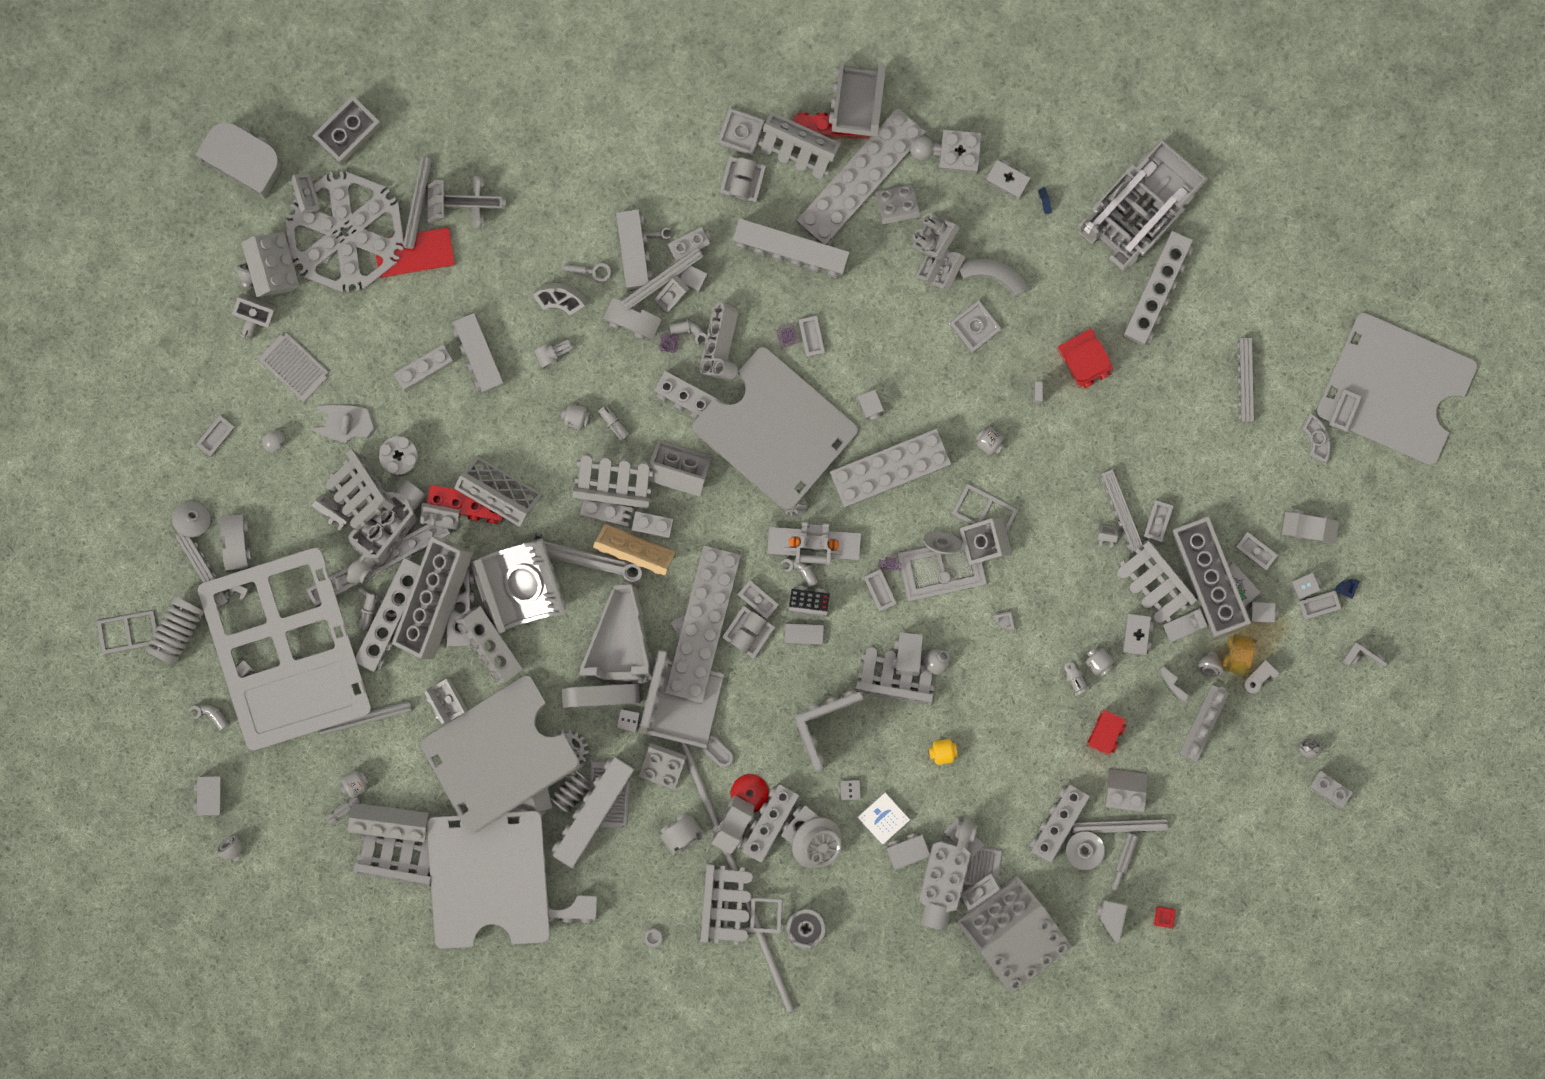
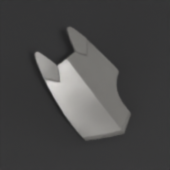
M346 405L316 407L317 410L327 414L325 427L312 428L314 432L322 436L346 443L354 437L370 438L376 431L370 409Z

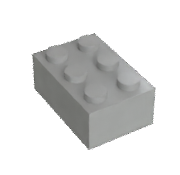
M352 95L312 136L342 166L382 125Z
M284 232L253 236L241 243L256 297L285 294L300 287Z

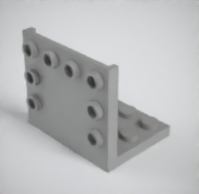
M659 651L639 733L706 749L724 674L710 671L702 703L665 694L673 661H669V658H666L667 652Z
M849 691L844 694L842 699L838 700L837 697L826 700V705L820 707L818 703L808 707V712L794 717L815 772L821 771L825 763L821 753L817 754L815 748L818 747L815 736H810L805 723L861 702V699H863L861 692Z
M1017 875L1001 887L1003 891L975 910L968 912L956 922L1011 994L1072 948L1042 904Z

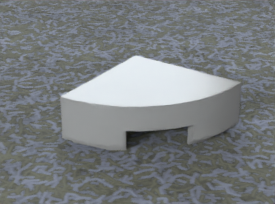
M1012 611L993 615L998 626L1009 631L1015 630Z

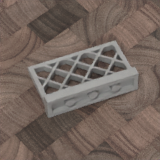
M476 456L468 468L461 473L454 489L519 527L522 526L526 517L542 497V493L479 456ZM476 464L484 467L485 470H478ZM480 475H487L489 479L482 480ZM493 475H497L501 479H494ZM509 484H513L517 489H511ZM497 485H504L505 489H498ZM513 494H520L522 499H515ZM525 494H530L535 499H527Z

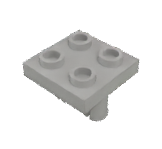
M927 213L924 216L927 220L925 218L922 220L924 223L923 228L915 231L918 236L913 234L915 241L911 247L916 251L941 260L960 227L931 213Z

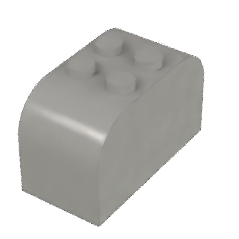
M231 123L215 125L209 131L195 154L201 162L266 199L282 171V162L278 154L270 146L268 140L260 135L256 138L251 133L252 131L244 126L239 128Z

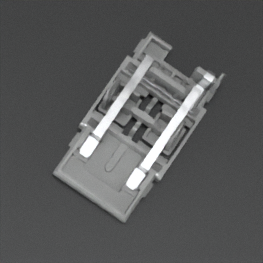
M1161 139L1148 154H1145L1138 161L1137 166L1132 164L1091 209L1093 214L1088 217L1085 216L1078 224V233L1091 245L1098 239L1107 244L1115 252L1109 257V261L1125 272L1129 266L1131 267L1137 261V257L1139 255L1144 256L1146 251L1150 250L1176 222L1180 214L1185 212V204L1188 205L1195 197L1194 195L1208 181V178L1166 141ZM1133 188L1142 196L1145 193L1149 195L1141 206L1136 204L1140 196L1132 190ZM1152 199L1155 200L1153 206L1156 207L1159 211L1157 212L1153 208H1150L1146 213L1143 210V208ZM1132 208L1135 212L1124 222L1122 220L1123 216ZM1139 214L1142 218L1137 222L1136 227L1134 225L1132 228L1128 226Z

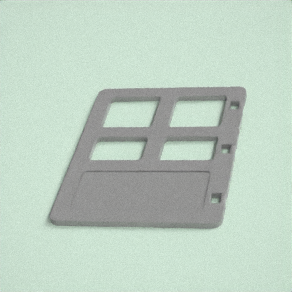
M311 548L199 585V598L248 749L258 750L370 713V701L363 684L327 565L319 548ZM307 564L311 568L320 596L321 606L282 618L275 601L269 577ZM316 570H323L325 580L319 581ZM254 582L267 622L251 629L227 635L214 595L227 589ZM327 620L335 647L325 652L295 660L287 639V631L317 621ZM334 627H341L343 637L337 638ZM271 637L274 641L280 665L246 677H240L232 655V649ZM352 684H359L361 694L355 695Z

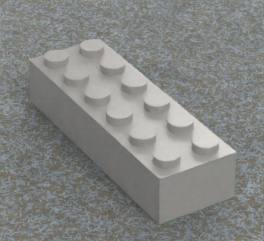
M740 218L732 240L733 244H736V248L747 251V248L753 249L754 254L764 257L766 254L772 255V259L783 262L784 259L789 260L791 265L799 268L802 265L809 266L810 271L816 273L825 271L827 276L838 279L839 276L843 277L849 258L848 251Z
M935 429L830 471V476L845 509L951 466L939 433Z
M1209 516L1172 530V535L1213 639L1216 640L1250 627L1251 622Z
M431 537L392 641L393 645L421 659L435 658L474 552L445 538Z
M618 757L609 758L604 766V769H606L603 776L600 774L593 784L596 786L593 792L589 791L583 799L585 805L583 808H578L573 815L575 821L572 825L568 824L562 834L565 837L562 841H557L552 849L555 852L553 857L571 868H574L636 770Z

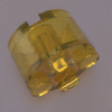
M1234 634V637H1229L1227 649H1230L1229 656L1225 655L1223 662L1226 672L1249 676V672H1246V669L1250 670L1255 652V646H1252V643L1256 644L1257 639Z

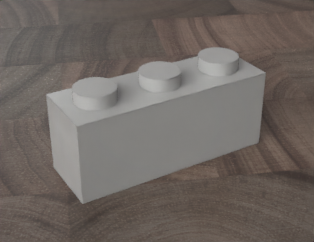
M442 344L395 372L394 375L402 389L406 392L454 364V361Z

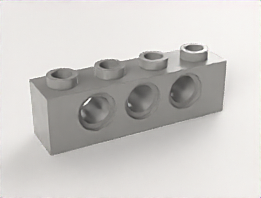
M467 569L462 582L466 590L463 594H458L447 623L448 647H471L469 645L470 640L466 634L464 635L456 630V625L458 624L456 620L471 610V604L475 602L474 592H471V585H474V575L470 569ZM458 603L466 605V610L463 613H457L456 605Z
M480 606L473 607L456 620L459 624V630L462 634H466L470 640L469 645L478 652L481 663L489 668L491 671L490 676L495 682L505 683L523 670ZM476 625L480 628L479 635L474 631ZM487 641L491 644V649L489 651L485 648V643ZM497 657H499L502 662L500 667L496 664Z

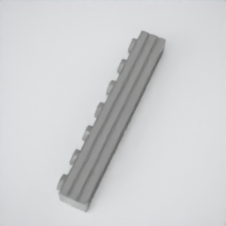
M1239 338V341H1237V348H1239V353H1237V360H1239L1237 372H1240V377L1237 379L1238 384H1240V389H1238V396H1240V401H1238V408H1240L1238 419L1241 422H1253L1252 338Z
M1113 469L1102 473L1100 480L1102 484H1105L1106 495L1109 494V503L1115 509L1113 513L1119 519L1117 523L1119 528L1123 529L1122 536L1128 542L1126 544L1128 550L1134 552L1137 548L1142 549L1141 539Z
M180 533L177 534V540L202 582L205 583L217 579L218 577L215 572L212 573L210 570L212 567L209 562L204 560V553L199 551L198 543L194 542L192 537H186ZM221 591L214 595L218 608L230 602L227 592Z

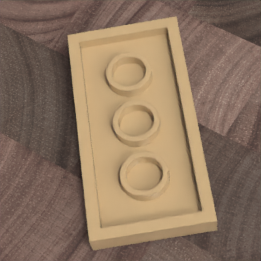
M604 524L593 547L600 552L609 553L620 560L629 561L638 567H644L656 574L662 575L666 574L676 551Z

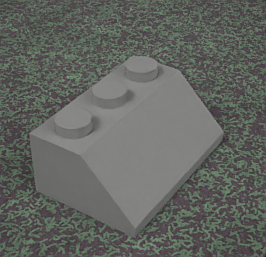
M658 440L649 463L650 470H653V476H649L648 481L701 496L713 456Z

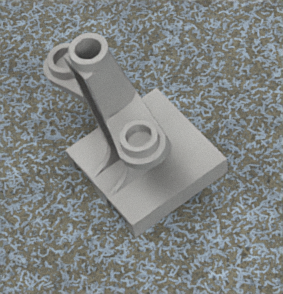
M474 175L472 196L445 195L444 180H435L427 185V223H436L443 219L444 208H472L473 228L478 229L483 226L484 222L483 215H480L479 209H505L506 200L501 196H479L480 189L483 188V178L479 175Z

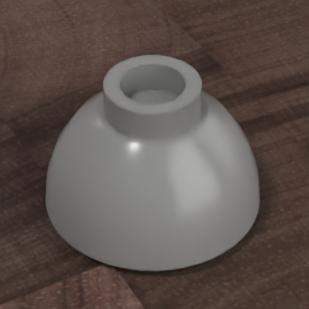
M238 265L236 271L238 278L242 281L241 285L248 288L253 287L248 265Z
M938 648L927 651L924 656L926 668L933 674H943L948 669L950 663L949 654Z
M1208 652V655L1204 656L1197 665L1198 671L1209 677H1218L1224 672L1223 663L1216 652Z
M238 836L226 838L219 845L217 855L225 860L238 861L243 855L241 852V841Z

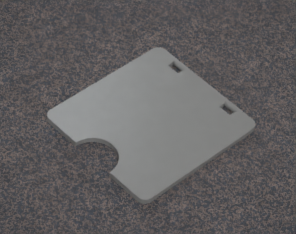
M1361 313L1354 322L1317 407V415L1330 422L1344 389L1362 396L1349 426V431L1422 463L1433 465L1437 462L1449 434L1448 431L1441 427L1437 420V407L1447 397H1465L1477 370V363L1473 359L1372 315ZM1355 332L1361 335L1357 345L1351 344ZM1332 386L1338 389L1334 399L1328 398Z
M761 347L738 371L745 385V394L742 400L736 404L725 405L713 399L693 422L692 430L782 509L791 510L853 439L858 429L851 420L767 348ZM838 439L843 443L835 450L831 445ZM799 482L806 485L800 493L794 489Z
M522 676L421 741L422 751L463 825L470 833L478 832L579 767V759L564 734L556 737H546L538 732L536 718L540 710L547 704L533 679L529 676ZM439 756V758L442 761V763L438 765V767L433 760V758ZM464 803L466 804L469 810L465 814H463L461 808L459 807Z
M538 811L508 812L476 833L467 831L459 816L430 818L427 822L434 935L437 947L441 949L474 947L475 937L479 930L490 924L499 925L504 928L510 936L511 944L542 943L547 941L550 937L541 814ZM508 817H519V823L509 824ZM460 820V827L450 828L449 821Z

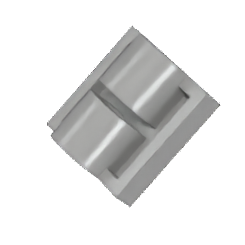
M729 156L719 194L757 203L766 166L757 164L749 159Z
M913 185L875 192L882 224L920 217Z
M743 606L722 638L754 659L775 627Z
M650 743L639 777L675 790L687 756Z

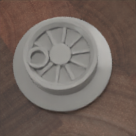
M824 817L813 818L805 822L797 830L792 841V853L796 861L806 868H820L833 863L841 851L842 835L838 825Z

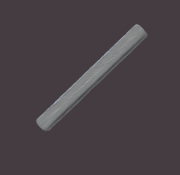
M422 157L420 161L403 244L404 248L413 249L415 245L432 162L431 158Z
M695 248L621 301L623 307L629 310L673 277L703 257L701 251Z
M409 701L372 710L368 715L321 729L319 732L323 735L412 711V706Z
M1167 819L1075 822L1072 826V831L1074 834L1083 831L1092 833L1160 831L1168 829Z

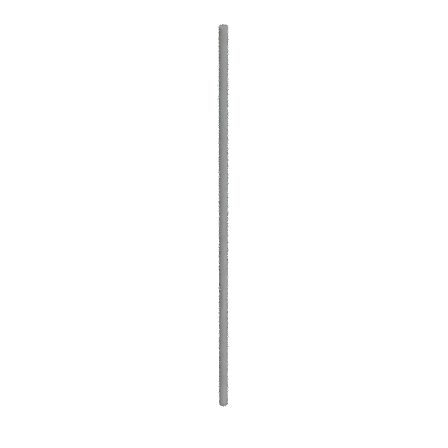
M649 652L653 676L655 661L653 659L651 652ZM679 743L683 754L687 756V764L715 831L720 823L690 748L687 744ZM722 850L730 870L739 871L732 853L730 854ZM751 901L744 903L746 911L749 912L751 920ZM755 912V928H762ZM755 932L787 1013L795 1009L764 933Z

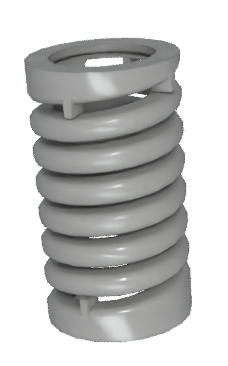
M174 596L172 599V606L167 608L169 613L164 614L165 619L160 621L162 626H157L156 630L158 632L153 634L155 639H150V644L145 648L146 652L174 667L179 659L178 655L182 654L181 649L186 647L184 642H189L190 638L188 636H191L193 634L192 629L197 627L194 622H200L204 614L203 610L177 596Z

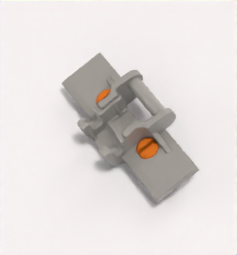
M802 521V529L769 527L767 554L796 556L795 564L803 562L830 566V558L859 560L861 533L829 531V523L814 525L808 524L806 521ZM800 549L826 550L827 556L800 555Z

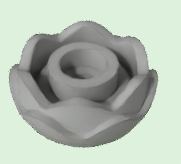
M1304 739L1299 743V750L1303 756L1314 758L1322 752V743L1315 739L1311 741Z

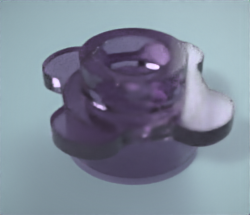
M662 333L660 335L659 349L675 353L679 337Z

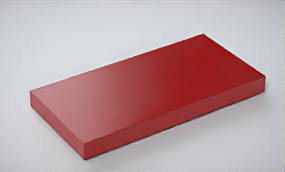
M449 227L418 232L413 249L404 248L403 244L396 243V245L403 247V251L399 249L394 251V255L400 257V259L395 260L391 257L390 260L397 262V264L379 278L455 266ZM376 255L377 266L379 267L383 263V258Z

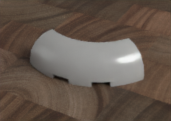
M986 258L967 259L963 261L958 271L962 281L976 277L996 280L1009 290L1013 298L1031 290L1028 283L1017 271L996 260Z

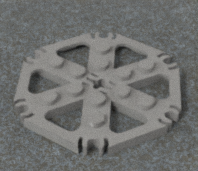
M340 171V178L337 180L334 179L333 173H330V182L326 174L313 184L315 193L322 188L329 190L333 217L319 211L301 213L299 206L297 207L294 204H290V207L295 209V214H286L289 219H293V221L285 219L292 261L295 268L298 265H303V269L299 272L300 275H304L302 276L303 278L344 293V285L347 293H350V286L355 285L357 292H360V283L362 284V290H365L379 279L381 275L397 264V262L390 260L391 257L395 260L400 259V257L394 255L396 249L403 251V247L396 245V243L404 244L399 202L396 203L397 199L395 197L387 200V195L391 193L389 189L384 191L387 187L352 173L346 172V179H344V173ZM355 183L371 189L374 192L373 198L352 213L349 186ZM297 198L294 199L292 202L298 204ZM385 213L392 214L395 232L392 238H386L365 230ZM297 226H303L324 235L307 250L299 251L297 249L295 237ZM342 228H344V229H348V228H349V229H350V230L348 231L349 236H347V237H346L345 235L340 236V235L342 234L341 229H342ZM357 248L381 256L383 258L382 265L368 276L361 275ZM338 251L340 279L334 281L318 275L316 268L329 256Z

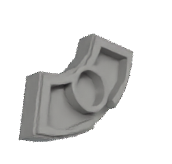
M1309 413L1301 428V431L1310 440L1311 449L1309 456L1326 465L1331 449L1329 435L1320 419Z

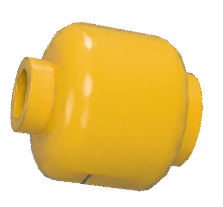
M951 739L934 741L932 748H929L930 759H934L937 765L953 763L955 758H957L956 743H953Z

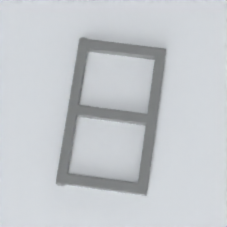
M967 484L951 514L971 525L976 523L957 513L968 489L989 499L978 522L983 521L992 501L1013 511L1005 526L1006 531H1008L1018 509Z
M150 610L97 620L96 624L98 626L102 654L145 647L150 644L145 642L132 645L128 619L150 615L154 634V632H157L155 611ZM124 619L128 646L106 650L101 624Z
M751 897L750 928L740 927V930L781 934L783 899ZM729 901L724 902V909H729ZM756 901L778 902L777 929L755 928ZM724 920L723 928L735 929V927H728V921Z

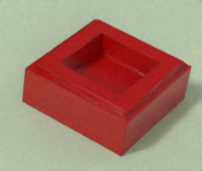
M1156 906L1153 926L1173 928L1176 909Z

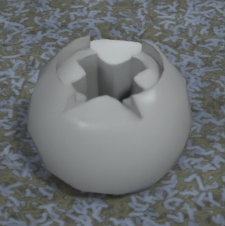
M276 429L262 437V446L270 453L279 450L286 444L284 434Z

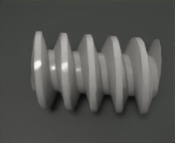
M575 770L577 777L570 776L571 783L568 781L564 782L567 788L560 786L561 794L555 792L556 799L550 798L558 807L568 813L570 812L568 805L575 807L573 800H581L578 794L585 796L584 788L591 790L590 782L577 770Z

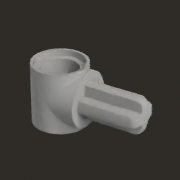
M565 340L553 347L551 344L541 346L534 353L543 369L549 367L548 364L550 363L552 365L558 361V356L571 351L573 347L569 340Z

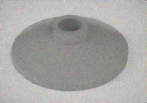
M183 502L173 511L172 524L175 530L183 536L198 537L209 528L210 514L198 502ZM192 514L195 518L191 519L188 515Z
M932 531L924 537V544L938 554H954L959 552L962 547L961 540L951 533Z
M1088 831L1074 834L1066 846V856L1069 862L1081 870H1090L1098 866L1105 853L1102 840L1096 834ZM1083 847L1088 848L1087 854H1082L1081 849Z

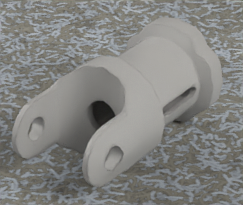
M1073 662L1066 663L1064 667L1067 672L1066 679L1068 682H1071L1075 690V696L1091 689L1082 677L1083 672L1077 669Z

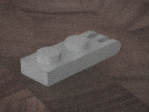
M584 499L580 515L630 527L631 523L624 522V519L632 520L633 516L627 515L626 511L634 513L635 509L613 503Z

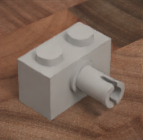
M241 293L237 297L232 312L233 316L245 320L240 336L252 339L256 324L268 328L272 324L277 306Z

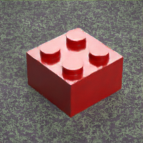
M1102 710L1086 746L1105 755L1115 753L1119 744L1116 741L1118 735H1123L1126 724H1124L1125 719Z

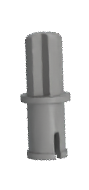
M608 405L602 407L598 413L608 424L607 427L612 429L619 440L626 439L629 433L619 421L620 418L615 416Z
M374 592L366 593L358 626L361 630L367 631L369 629L372 616L376 613L375 606L379 595Z

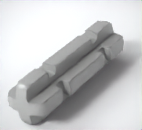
M357 797L350 798L349 802H344L334 809L333 813L327 814L325 816L327 822L332 825L337 822L338 818L341 819L350 813L352 803L361 804Z

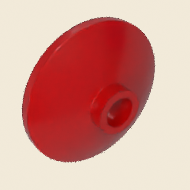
M746 774L739 777L733 783L731 799L735 795L754 805L753 812H756L762 808L764 803H767L769 789L761 777L754 774ZM750 789L754 792L752 797L746 795L747 790Z

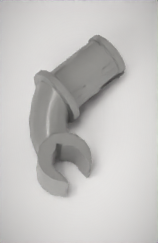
M688 318L686 321L669 323L671 335L685 332L690 334L692 332L698 345L700 335L705 337L706 342L707 334L703 332L698 324L690 321Z
M786 558L781 562V564L784 562L791 564L789 569L784 570L785 572L798 569L807 587L819 582L811 568L812 564L803 562L795 564L796 559Z
M194 705L188 711L190 712L193 709L199 711L198 715L193 719L207 714L208 718L211 717L219 731L229 725L220 712L221 708L211 705Z

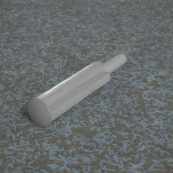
M1128 833L1116 868L1118 872L1112 887L1115 891L1118 890L1123 873L1126 874L1139 837L1132 833Z

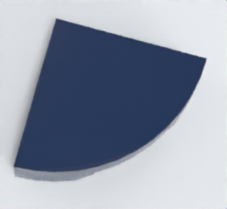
M1045 187L1040 188L1038 193L1042 200L1043 211L1045 214L1052 213L1049 195Z
M1354 579L1343 580L1334 591L1353 599L1359 581Z

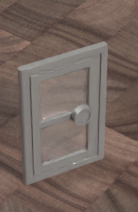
M960 539L962 543L960 551L954 554H938L928 547L897 553L908 602L986 585L982 563L969 565L962 539Z

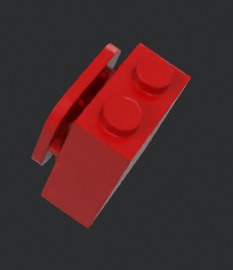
M1092 328L1057 347L1078 388L1083 386L1086 389L1095 384L1093 380L1099 377L1103 380L1111 375L1110 371L1113 370V366Z

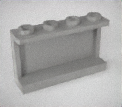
M840 61V67H836L835 79H838V82H834L833 93L836 94V97H832L831 108L834 109V112H830L829 123L832 124L833 132L878 137L886 65L879 64L878 71L845 68L844 61Z

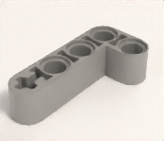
M718 302L713 308L700 363V372L702 374L717 379L733 380L738 373L737 365L728 361L738 317V309L734 306Z
M639 684L562 689L563 708L641 703Z

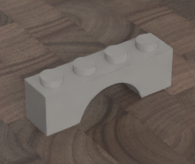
M578 895L574 903L564 910H555L548 907L549 922H554V918H562L561 922H573V919H581V923H592V919H597L598 896Z

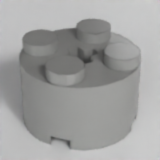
M395 436L389 438L381 445L379 460L382 467L390 474L406 476L416 468L419 461V452L409 439ZM397 452L404 454L401 456V461L394 458L397 456Z
M684 813L676 819L678 822L674 825L668 824L661 829L662 835L660 838L673 856H677V851L680 850L683 853L699 841L697 837L700 834L702 837L705 836L704 831L692 815L688 816Z
M798 910L791 915L787 922V935L791 942L798 947H814L824 937V920L814 910ZM805 923H808L809 927L812 928L811 931H807V934H804L803 930L800 929Z

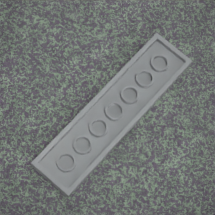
M897 107L878 128V137H870L796 222L820 243L827 245L910 152L911 142L918 136H924L926 132Z
M703 546L665 694L698 703L703 702L741 555Z

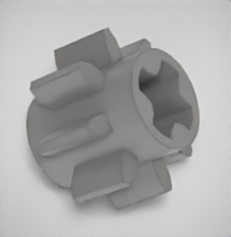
M802 497L791 510H785V514L795 518H799V514H804L807 509L805 497Z

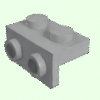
M450 677L424 691L427 702L431 704L436 718L442 725L468 711Z

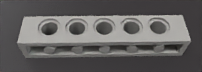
M1171 231L1123 337L1142 346L1146 342L1150 343L1154 332H1151L1154 325L1158 326L1162 317L1159 314L1161 308H1166L1170 300L1167 295L1170 290L1174 291L1178 281L1175 278L1178 273L1182 274L1186 264L1183 261L1185 256H1190L1194 246H1191L1193 240ZM1173 250L1178 251L1180 258L1173 259L1170 252ZM1163 268H1170L1172 276L1166 277L1162 272ZM1162 285L1164 293H1156L1154 287ZM1148 302L1156 304L1157 308L1155 311L1147 309L1146 305ZM1139 320H1147L1148 328H1141L1138 324Z
M407 558L403 559L356 655L359 665L373 672H376L377 669H382L385 663L383 657L386 652L389 653L392 649V639L397 631L421 565ZM406 576L413 578L414 582L410 587L404 584ZM398 593H402L405 596V601L402 604H398L395 600ZM390 610L395 611L397 614L394 621H390L387 618V613ZM383 627L388 630V636L384 639L379 636V630ZM373 645H377L380 648L377 656L372 655L370 652Z

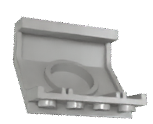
M543 538L498 550L470 561L487 617L498 633L534 620L566 614V605L562 598Z

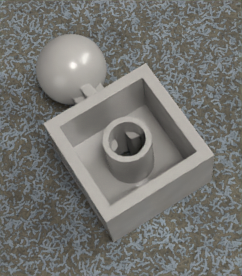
M943 130L941 144H933L930 138L918 136L911 142L910 152L917 160H927L932 155H939V171L977 174L981 133ZM961 148L965 153H962V156H958V152H955V150Z

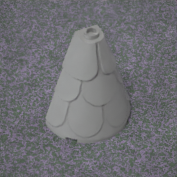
M625 582L622 585H614L601 613V619L591 639V644L581 664L580 676L594 681L601 679L612 684H641L648 682V679H652V664L643 624L644 616L637 588L632 583Z

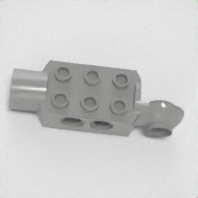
M405 480L395 493L387 492L395 505L393 509L389 511L383 507L381 509L382 513L379 515L375 514L367 522V527H361L358 530L354 529L348 536L351 545L362 556L360 559H356L348 568L347 582L367 583L374 573V570L371 569L374 564L382 565L418 520L414 511L426 498V495L409 481Z
M965 815L963 821L959 820L955 834V838L959 839L958 843L941 840L935 842L932 846L919 899L925 905L920 923L924 926L947 930L951 911L957 910L960 906L972 856L969 844L975 841L978 825H974L972 819Z

